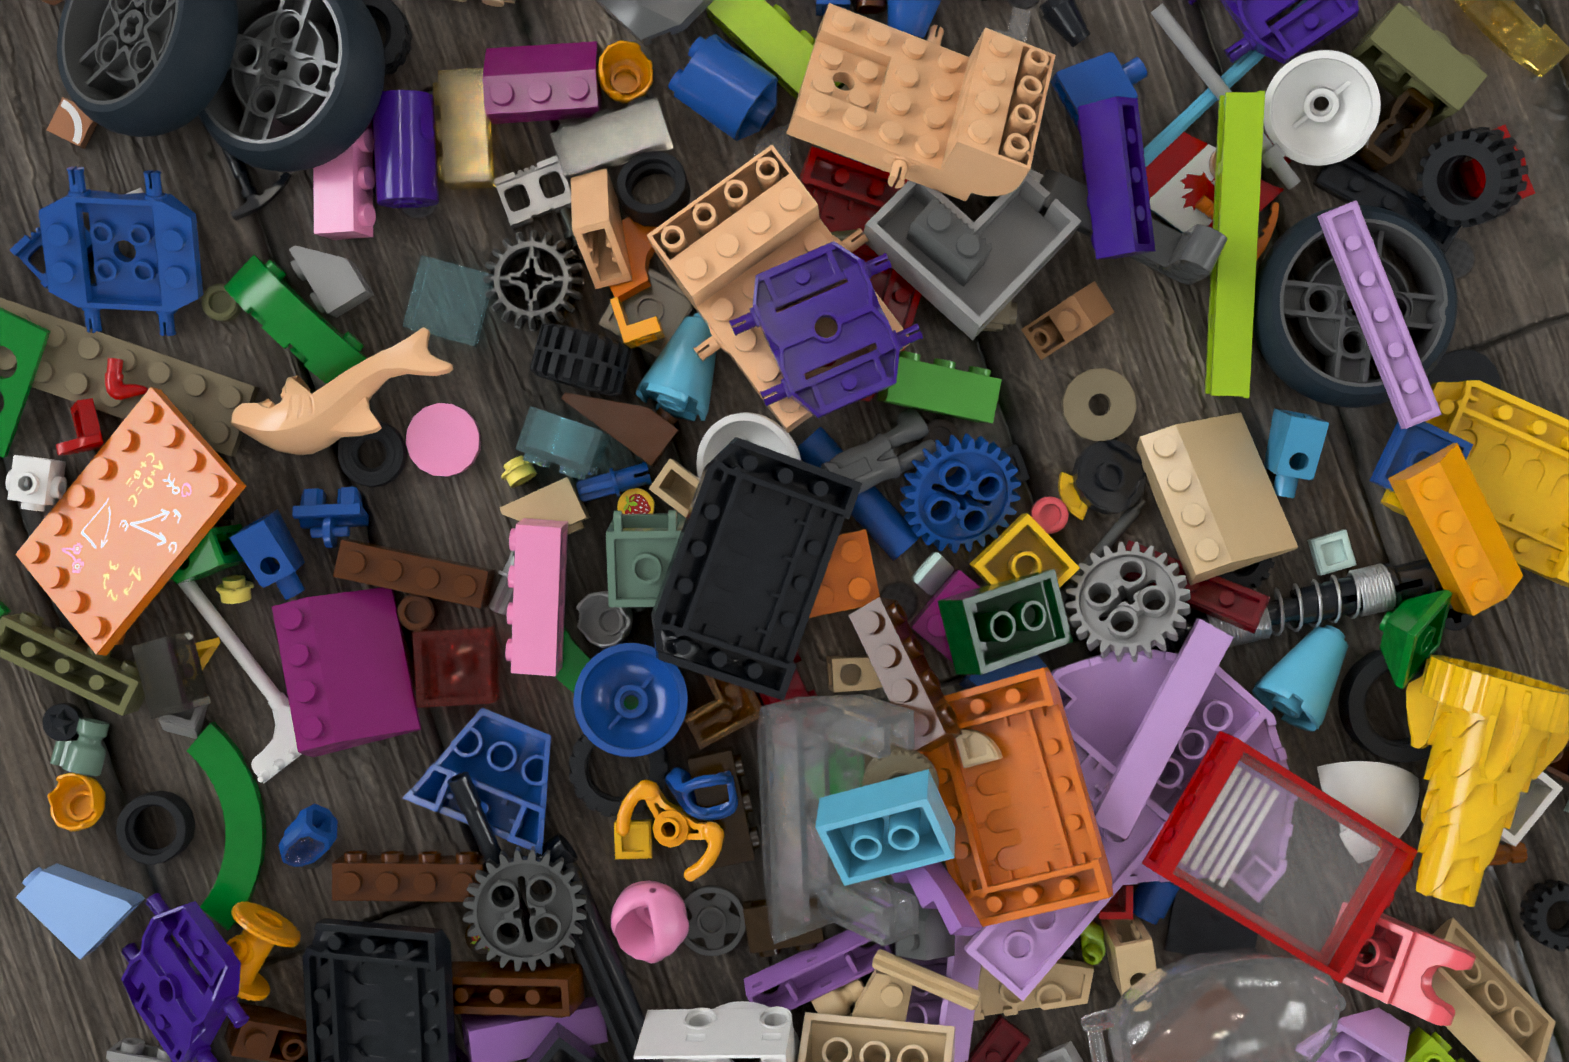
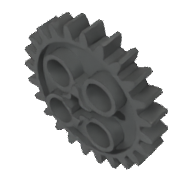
M519 846L515 848L513 858H509L504 850L500 851L499 864L490 858L487 859L486 867L488 873L479 869L476 870L474 876L480 884H468L467 891L475 897L464 898L463 902L464 907L473 909L465 913L463 917V922L474 923L468 929L467 936L479 935L480 938L476 942L475 949L479 950L487 946L489 948L486 957L488 961L497 954L501 956V968L509 960H514L515 971H519L522 962L528 961L531 971H535L538 959H541L549 967L551 963L550 954L554 953L557 957L564 958L562 945L574 948L575 939L571 933L582 934L583 926L575 921L584 920L587 916V911L577 908L587 903L586 895L575 894L583 888V882L570 881L575 875L574 867L564 872L561 870L564 863L563 857H560L554 863L550 862V850H547L541 858L536 857L535 846L531 847L528 856H523ZM519 876L525 878L527 906L531 908L529 919L533 935L531 941L526 939L524 913L522 909H519L521 901V891L518 884ZM537 880H546L551 884L552 890L544 895L537 894L533 891L531 885ZM505 885L513 890L514 896L508 900H501L495 896L493 890L498 886ZM543 917H550L556 921L557 926L551 931H543L537 926V921ZM504 923H512L518 927L519 933L512 937H506L499 931V927Z

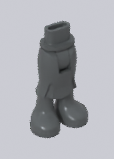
M908 408L897 416V426L885 434L878 433L870 441L838 453L830 461L823 463L821 468L862 483L860 494L885 480L897 479L901 473L916 469L912 460L923 462L926 459L922 451L924 448L932 453L937 450L935 442L928 439L896 456L893 449L918 441L929 433L928 426L920 414L913 408Z

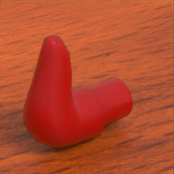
M117 358L107 359L105 388L110 397L115 400H124L144 395L148 391V388L143 385L124 384V375L122 374L123 360Z

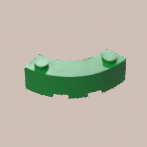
M253 255L224 286L225 290L248 314L251 312V315L263 325L261 328L284 349L291 344L290 351L324 383H329L351 367L368 359L361 351L365 347L364 344L349 331L344 335L315 311L283 279L287 273L271 259L264 263L257 256Z

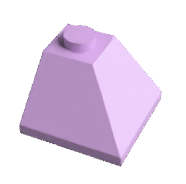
M1375 1008L1340 1018L1298 1046L1297 1054L1310 1062H1405L1410 1027L1382 1009Z

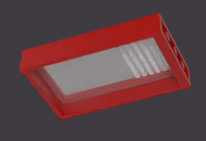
M1219 731L1142 861V864L1337 982L1342 983L1345 976L1353 970L1356 958L1365 942L1372 937L1375 925L1383 911L1392 903L1394 892L1401 880L1410 872L1413 860L1418 852L1415 848L1238 738Z

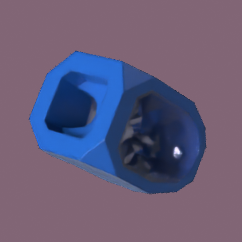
M314 803L299 812L297 818L284 831V836L278 845L283 863L293 867H302L314 863L330 849L337 839L338 820L329 809Z

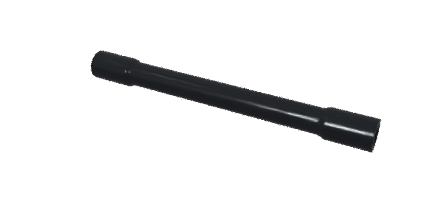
M468 772L456 774L447 783L457 805L465 815L485 862L490 858L499 864L501 848L483 811L481 799ZM505 885L497 887L503 900L511 899L514 896V892L510 887ZM521 895L519 909H522L524 913L526 939L531 941L533 935L529 921L530 913ZM514 924L517 932L519 933L518 927ZM538 959L536 963H543V961Z

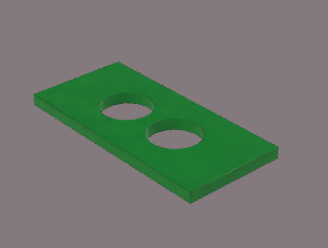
M1 307L0 346L10 349L17 360V369L11 377L5 378L0 376V392L4 398V407L0 412V457L5 458L8 456L51 331Z

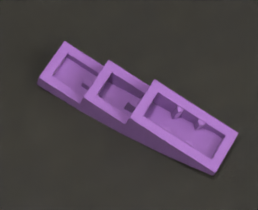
M941 862L891 874L894 882L911 884L922 908L938 909L950 935L972 936L983 928L964 893Z

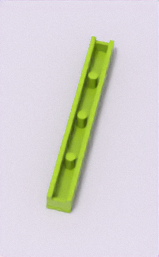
M1265 91L1226 92L1225 95L1219 96L1213 229L1221 232L1228 239L1210 274L1205 394H1210L1211 396L1250 397Z

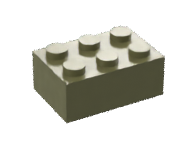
M1397 3L1373 23L1348 55L1363 63L1373 75L1376 83L1396 98L1408 89L1414 88L1434 103L1433 112L1426 124L1433 127L1458 112L1488 75L1480 69L1481 66L1476 59L1467 54H1462L1451 45L1450 39L1444 33L1432 30L1421 21V15L1415 9Z

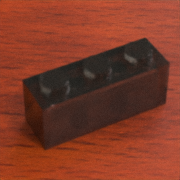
M648 96L635 98L628 102V107L615 112L613 108L598 111L593 114L592 120L580 124L577 120L569 121L558 126L557 132L550 134L564 177L569 184L571 183V177L605 168L608 171L625 165L626 162L636 155L648 151L663 152L674 148L657 97L649 99Z

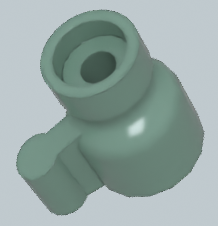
M80 717L76 729L79 734L78 739L75 741H56L50 764L61 766L62 769L77 774L100 776L106 756V749L102 746L101 741L107 737L110 723Z

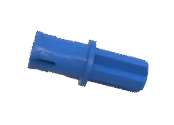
M644 461L640 464L615 471L613 467L609 468L610 472L578 481L576 487L581 501L587 502L612 494H616L619 497L621 496L620 492L644 485H651L652 482L650 474L634 478V475L648 472L647 464Z

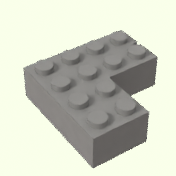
M1029 174L1026 175L1016 190L999 196L975 222L941 192L909 180L866 223L863 234L868 238V242L865 243L879 256L886 253L892 268L973 341L1072 238L1082 221L1058 199L1051 203L1044 217L1039 214L1050 192ZM933 199H939V204H945V209H951V214H957V219L962 218L963 224L968 223L969 229L974 228V234L980 233V239L986 238V244L992 243V250L985 264L964 287L906 238L911 226L910 224Z

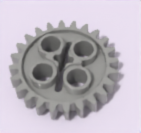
M1119 542L1118 552L1112 553L1106 545L1104 546V557L1100 558L1094 553L1090 554L1091 566L1079 563L1080 572L1083 576L1073 575L1070 577L1072 585L1076 588L1066 589L1067 598L1072 601L1066 603L1065 607L1067 613L1074 614L1069 618L1071 628L1079 627L1076 631L1078 640L1089 637L1086 644L1090 651L1100 645L1102 658L1108 656L1112 650L1115 651L1117 662H1121L1124 653H1130L1132 661L1137 662L1138 652L1144 651L1145 655L1151 659L1152 647L1157 646L1165 652L1167 650L1165 638L1173 641L1178 640V634L1174 627L1186 628V619L1181 615L1190 614V605L1185 603V601L1190 600L1191 597L1190 590L1183 589L1187 585L1186 576H1177L1180 572L1178 563L1167 566L1169 560L1166 552L1155 558V550L1152 545L1145 553L1140 552L1138 542L1134 543L1131 551H1126L1123 542ZM1130 572L1141 574V577L1134 582H1128L1123 579ZM1152 582L1156 583L1155 586L1147 587ZM1099 593L1110 595V598L1104 603L1092 601L1093 597ZM1126 598L1130 602L1134 601V603L1129 605L1126 601H1121ZM1152 600H1160L1165 603L1158 610H1149L1145 607ZM1108 616V618L1105 621L1099 620L1101 617ZM1122 621H1128L1133 624L1132 628L1126 632H1119L1114 629Z

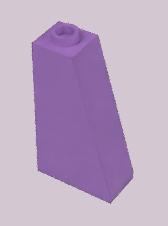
M595 997L585 998L570 1017L563 1018L551 1016L518 1017L515 1015L483 1016L480 1014H460L464 1047L470 1062H512L529 1058L557 1022L589 1046L608 1042V1028Z

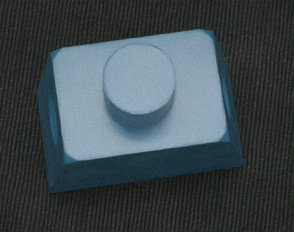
M1274 408L1264 467L1276 474L1273 486L1276 495L1295 498L1299 478L1313 480L1329 422L1311 414Z

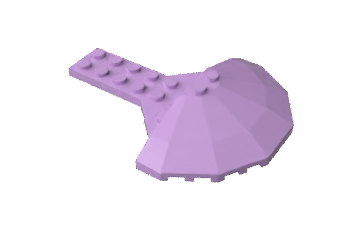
M1152 649V658L1149 659L1144 651L1138 652L1137 662L1132 661L1130 653H1124L1121 662H1117L1115 651H1111L1105 658H1102L1100 654L1056 668L1051 672L1058 685L1093 811H1095L1175 661L1177 653ZM1219 666L1128 838L1124 840L1098 825L1112 874L1113 896L1122 885L1153 881L1170 882L1143 865L1142 861L1219 731L1238 738L1289 770L1286 761L1288 759L1285 748L1281 745L1275 726L1277 723L1274 714ZM1238 761L1237 766L1242 768L1187 863L1184 865L1179 862L1177 867L1195 878H1209L1261 787L1266 783L1269 785L1267 792L1216 877L1221 878L1272 790L1279 791L1228 878L1253 900L1259 902L1285 871L1288 836L1291 837L1293 825L1290 822L1294 801H1297V796ZM1245 771L1250 773L1248 781L1195 871L1189 868ZM1255 777L1260 780L1259 784L1204 876L1199 874ZM1112 897L985 926L964 946V950L1018 998L1024 1001Z

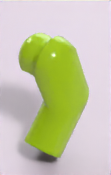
M1091 921L1080 934L1082 957L1086 963L1097 965L1102 961L1106 953L1105 937L1102 927Z

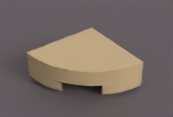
M961 729L962 735L955 738L964 768L1003 758L996 743L982 732L972 729Z

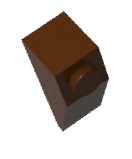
M566 392L561 398L653 467L680 432L674 427L677 419L661 407L655 413L650 408Z

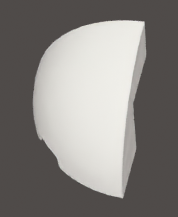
M1370 761L1339 762L1317 767L1323 792L1397 838H1400L1406 831L1415 814L1419 798V780L1414 774L1394 765ZM1339 823V836L1357 863L1375 857L1380 849L1378 846Z

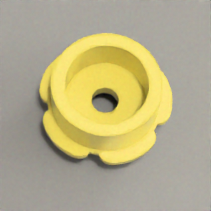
M522 455L515 457L504 464L505 472L501 475V478L507 480L511 488L520 486L536 476L537 472L532 465L535 461L533 459L525 461Z
M231 575L222 579L223 584L216 587L222 603L237 604L249 601L252 598L251 588L254 587V584L251 581H246L244 575Z

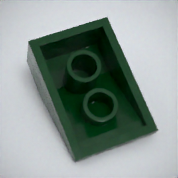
M1055 569L983 586L938 600L956 674L983 675L1073 642Z

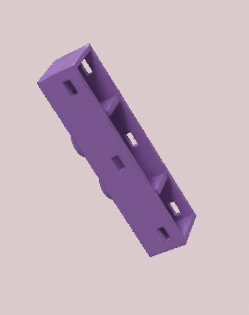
M877 916L824 942L818 943L814 949L801 951L744 978L746 997L749 1002L763 1004L768 1007L779 1006L789 1010L795 1009L873 972L875 969L872 967V962L876 952L882 949L894 954L892 944ZM878 938L877 942L873 946H861ZM779 985L777 990L771 994L762 993Z

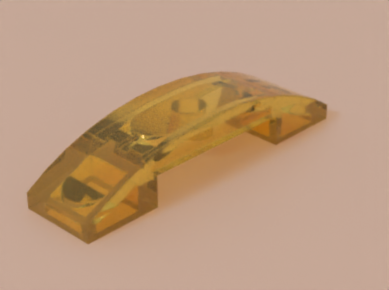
M1455 0L1474 24L1498 48L1518 64L1541 78L1569 53V47L1546 23L1539 28L1513 0Z

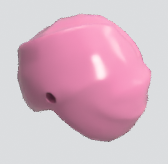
M651 880L639 881L626 887L617 898L611 912V930L618 941L619 947L634 959L643 960L648 963H657L670 956L684 941L689 931L685 903L679 893L666 884Z

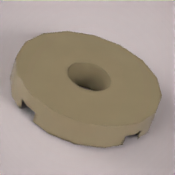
M1106 368L1089 369L1075 376L1065 387L1061 400L1062 416L1069 428L1079 438L1092 442L1112 440L1123 434L1132 424L1137 409L1136 395L1129 381L1118 372ZM1094 395H1102L1108 402V410L1102 416L1093 414L1089 408V401Z

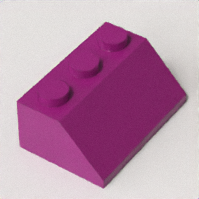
M598 42L486 48L482 76L485 115L492 124L603 117L601 86L597 76L599 62Z

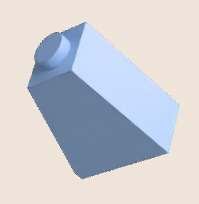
M58 863L44 870L38 867L32 871L22 882L26 887L16 896L80 960L95 951L145 899L138 892Z

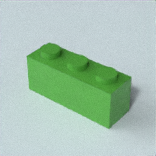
M900 351L896 385L878 392L877 401L978 423L993 424L1002 379L990 377L991 370L969 366L968 372L955 369L956 362L934 358L933 364L921 362L920 354Z

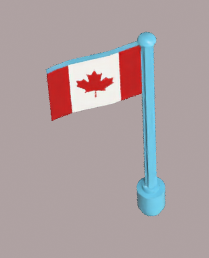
M1301 0L1290 12H1292L1308 0ZM1251 50L1238 59L1220 77L1230 89L1265 55L1258 53L1256 50ZM1209 88L1143 148L1151 211L1182 234L1197 224L1213 228V220L1195 208V205L1204 195L1214 203L1215 178L1210 172L1209 160L1216 148L1184 132L1218 100ZM1261 180L1259 213L1284 189Z

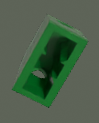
M241 524L212 528L169 581L173 580L176 584L195 581L245 562L229 538L242 529Z

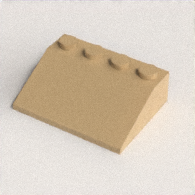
M1241 412L1175 424L1140 436L1136 452L1142 460V468L1144 473L1146 472V478L1190 585L1298 548Z

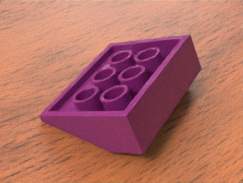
M381 587L312 596L272 606L299 753L314 758L422 730L393 589Z

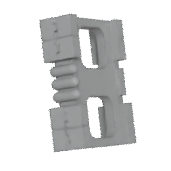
M558 155L538 162L537 167L531 165L530 169L526 167L524 172L518 170V174L511 172L493 179L513 230L533 223V217L543 216L551 213V210L559 213L562 208H571V189ZM558 172L563 181L565 191L558 196L546 198L539 180L542 176ZM523 185L529 196L530 205L513 212L509 208L505 192L510 188Z

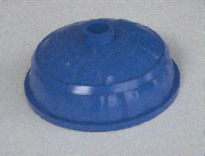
M624 643L601 651L585 665L575 685L573 702L577 722L583 733L594 745L616 756L639 757L651 754L664 747L677 734L686 715L688 695L684 678L676 665L656 658L655 648L639 643ZM629 696H634L639 701L638 706L633 710H629L624 706V700Z

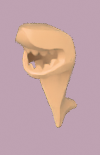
M423 327L393 347L382 350L351 367L314 393H310L311 389L299 375L288 377L280 394L282 398L280 403L275 405L270 399L260 403H242L233 411L231 425L276 451L294 455L314 454L331 446L341 437L364 436L376 433L382 429L379 421L370 410L369 401L389 378L406 374L440 376L450 373L453 370V364L431 355L428 349L431 333Z

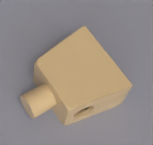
M1133 914V919H1100L1101 927L1104 931L1110 972L1121 996L1127 999L1128 1007L1131 1009L1148 1007L1150 1005L1148 993L1159 990L1151 936L1141 919Z

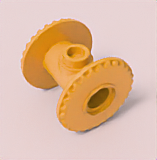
M241 901L233 906L231 914L234 920L244 929L240 935H236L227 942L241 962L239 994L237 997L248 1001H261L270 993L268 982L258 973L265 959L270 954L274 945L281 947L297 946L300 942L301 934L292 922L276 911L260 904Z

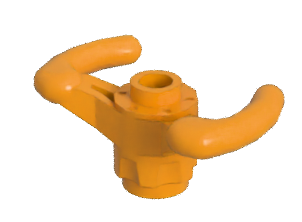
M647 779L641 780L630 789L621 803L617 814V834L625 836L629 833L634 808L638 801L641 799L645 800L655 818L652 827L654 837L661 845L671 848L679 846L688 840H706L708 843L703 856L684 871V878L687 881L692 882L705 874L716 862L722 850L725 837L723 829L716 822H699L697 818L689 816L681 806H676L669 802L656 782Z

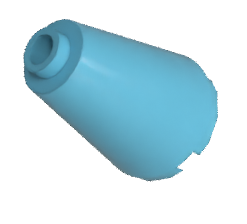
M695 313L693 317L687 316L684 318L636 390V395L643 402L647 403L650 397L658 402L657 410L661 407L670 415L689 421H695L697 415H699L701 421H705L709 412L717 353L716 351L702 361L693 349L711 337L710 329L699 313Z
M1330 625L1315 627L1256 683L1252 690L1254 697L1270 712L1273 707L1282 712L1284 715L1281 719L1288 724L1310 732L1315 731L1316 728L1319 729L1323 724L1348 649V644L1344 640L1345 635L1339 629Z

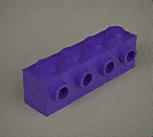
M1116 96L1078 106V131L1082 139L1084 155L1082 166L1087 180V207L1091 214L1093 230L1091 242L1095 250L1096 259H1118L1156 251L1138 98Z

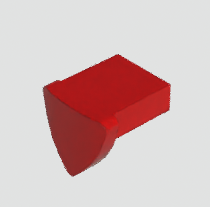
M93 398L77 400L70 408L77 439L56 444L58 456L97 451L104 443Z

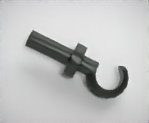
M565 207L560 209L567 229L564 237L566 240H571L570 250H574L577 254L579 246L572 231V216L569 208ZM578 254L573 260L576 263H585L584 259L579 258Z

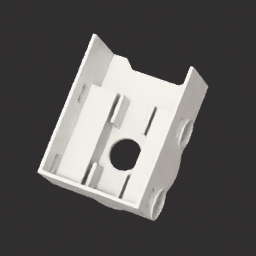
M737 1001L720 1005L714 1009L701 1007L695 1009L647 1010L634 1053V1059H663V1062H734L731 1058H760L759 1062H797L800 1042L793 1028L792 1014L789 1009L784 1007H768L755 1002Z

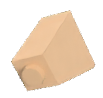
M607 168L571 177L572 231L595 289L632 280L618 198Z

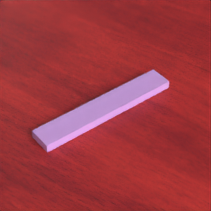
M1357 200L1317 216L1401 429H1407L1442 415Z
M1196 619L1094 811L1097 825L1124 840L1128 838L1233 640V636L1202 619Z

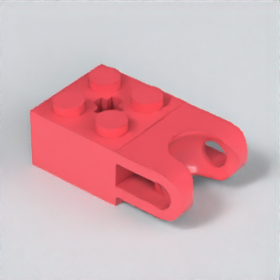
M1342 901L1333 927L1349 901ZM1382 913L1375 925L1372 937L1365 942L1356 958L1353 970L1345 976L1342 983L1435 1025L1451 1026L1455 1016V1009L1436 995L1432 987L1433 975L1442 966L1456 971L1470 970L1473 967L1476 956L1465 948ZM1372 945L1376 950L1375 958H1372L1373 954L1369 953V947Z

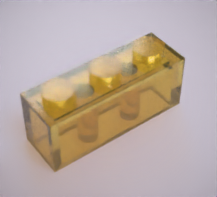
M484 68L438 70L439 82L433 83L435 105H440L441 119L435 121V132L437 141L442 142L443 157H438L437 160L438 175L440 180H444L451 190L496 187L493 181L495 179L492 123L485 115L482 78Z

